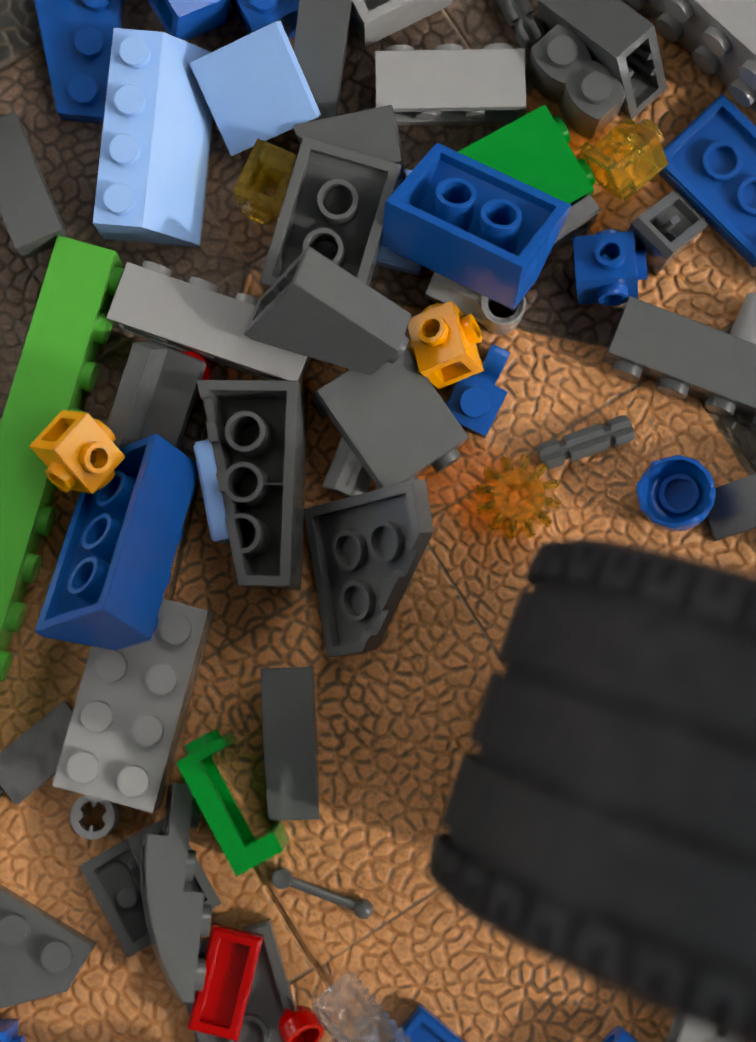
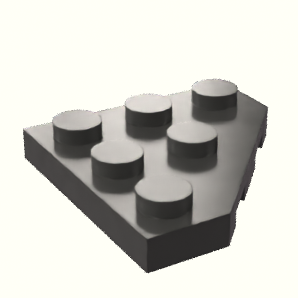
M410 480L304 509L327 658L377 650L434 533L426 480Z
M1 884L0 1009L66 992L73 984L95 947L96 942Z

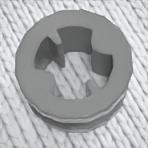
M88 795L78 798L70 812V822L74 831L81 837L89 840L100 839L112 832L117 826L120 817L117 803ZM92 801L93 807L101 803L107 810L102 816V820L106 824L102 829H98L97 823L89 827L83 820L88 815L85 805Z

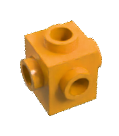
M452 301L432 304L426 307L421 314L410 318L408 330L411 339H409L406 348L416 360L419 372L424 377H427L438 389L484 371L477 343L482 342V335L477 321L472 314L465 315Z
M62 410L29 445L48 467L45 470V474L49 480L66 492L75 490L93 494L95 491L102 489L112 480L115 474L114 469L125 458L124 454L113 443L116 440L114 433L104 423L93 419L89 413Z

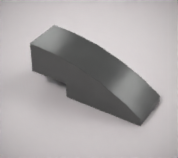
M13 112L0 118V213L15 249L24 259H27L54 247L57 235L67 238L69 236L17 113Z
M314 667L261 669L262 724L268 820L320 819Z

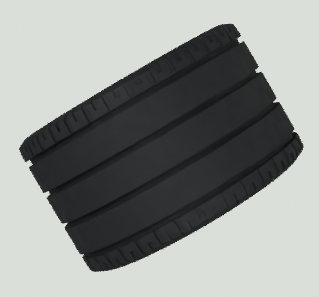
M573 539L543 543L538 548L525 578L535 588L534 590H523L520 592L498 655L499 660L508 664L505 675L496 672L492 673L470 736L472 742L480 745L478 754H464L441 820L443 826L450 832L437 834L431 850L428 874L457 906L483 924L533 952L595 982L685 1021L739 1042H756V575L669 552L605 540Z

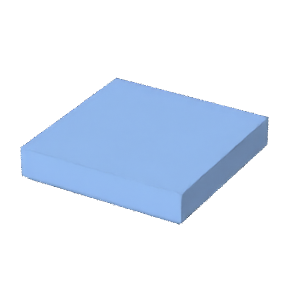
M275 21L189 63L231 156L294 128L295 124L305 123L322 116L281 21Z

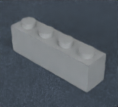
M144 261L142 267L129 262L126 263L106 317L115 329L150 341L159 342L182 352L191 351L197 353L205 360L263 380L298 381L301 385L303 384L312 359L311 357L254 341L244 335L258 298L244 293H237L234 299L217 293L218 286L204 279L190 277L189 282L170 277L172 273L170 269L151 261Z

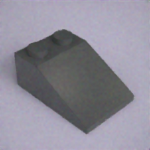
M303 136L259 283L264 292L308 247H311L369 286L381 246L385 202L396 189L401 165Z

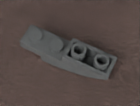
M173 783L167 789L163 835L145 834L142 836L140 857L141 895L146 926L162 974L177 1000L193 1003L194 992L202 991L205 982L206 960L205 958H198L200 936L207 937L209 934L211 905L204 904L205 893L184 891L185 881L192 882L195 873L196 850L188 849L190 828L198 829L201 809L187 784Z

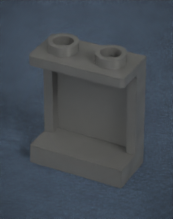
M407 348L395 363L391 364L387 361L372 375L351 369L318 389L311 402L322 420L329 416L375 483L377 489L410 480H419L417 476L433 467L436 473L443 471L462 457L458 449L469 438L429 379L419 372L418 364Z

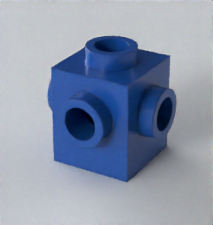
M607 229L595 235L573 237L578 305L599 303L604 306H618L627 302L629 296L638 299V280H647V263L645 249L635 250L634 231L621 232L615 229Z

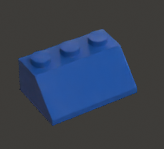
M436 143L386 200L381 246L514 310L538 279L568 216L571 205L444 145Z

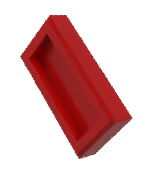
M218 923L213 924L205 954L206 974L202 991H196L187 1029L238 1042L264 935Z

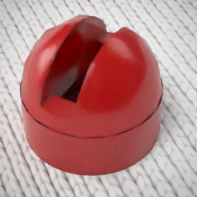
M297 1005L296 1011L293 1013L290 1009H286L279 1019L278 1029L282 1042H319L323 1037L324 1028L317 1015L309 1007Z

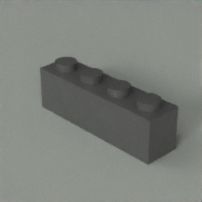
M629 296L628 301L625 302L621 309L602 362L612 365L611 372L633 381H638L641 376L659 383L657 389L672 397L685 399L687 394L706 401L704 405L706 409L722 416L732 417L735 412L753 419L751 425L756 428V344Z

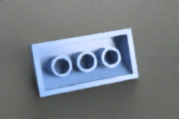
M113 28L93 224L103 239L200 247L213 115L189 63L211 53L210 51L165 32Z

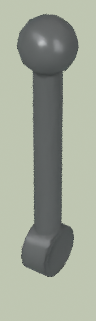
M278 868L272 875V882L278 889H285L290 886L353 910L355 916L359 919H367L373 913V905L369 900L359 899L355 901L293 877L291 871L287 868Z

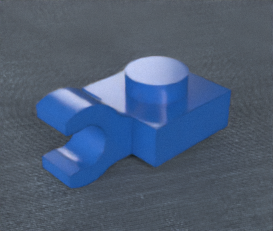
M492 344L482 364L484 371L478 373L477 376L473 375L458 381L446 404L461 427L483 438H486L508 393L495 386L511 352Z

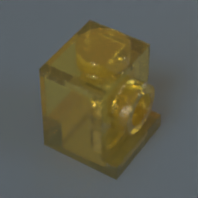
M626 117L594 145L585 142L579 147L584 160L592 170L595 183L624 202L669 164L661 145L664 142V137L659 128L646 118L638 124Z
M257 138L233 190L237 203L243 206L240 212L244 216L264 225L268 224L270 218L278 221L298 155ZM268 184L276 185L278 189L275 196L268 197L261 194L264 186Z

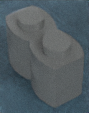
M557 24L531 47L526 68L530 82L543 97L559 104L563 117L576 132L584 137L593 139L618 116L626 97L623 86L611 70L591 60L586 45L577 34Z

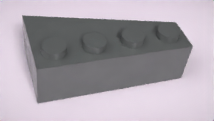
M197 380L200 398L203 399L207 417L206 427L209 442L213 446L218 471L216 477L219 492L222 493L227 519L225 521L238 585L251 589L301 590L308 391L298 381Z

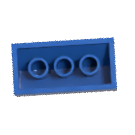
M157 433L119 449L125 458L114 469V477L105 487L95 491L93 494L80 492L35 629V633L40 636L114 651L151 640L158 626V613L165 589L171 579L170 570L177 546L183 536L182 528L189 503L195 494L194 485L198 474L197 463Z

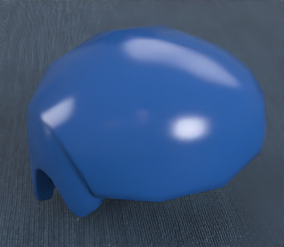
M681 455L653 461L636 484V493L641 512L654 526L670 532L687 531L698 526L708 516L716 498L715 483L711 473L698 460Z

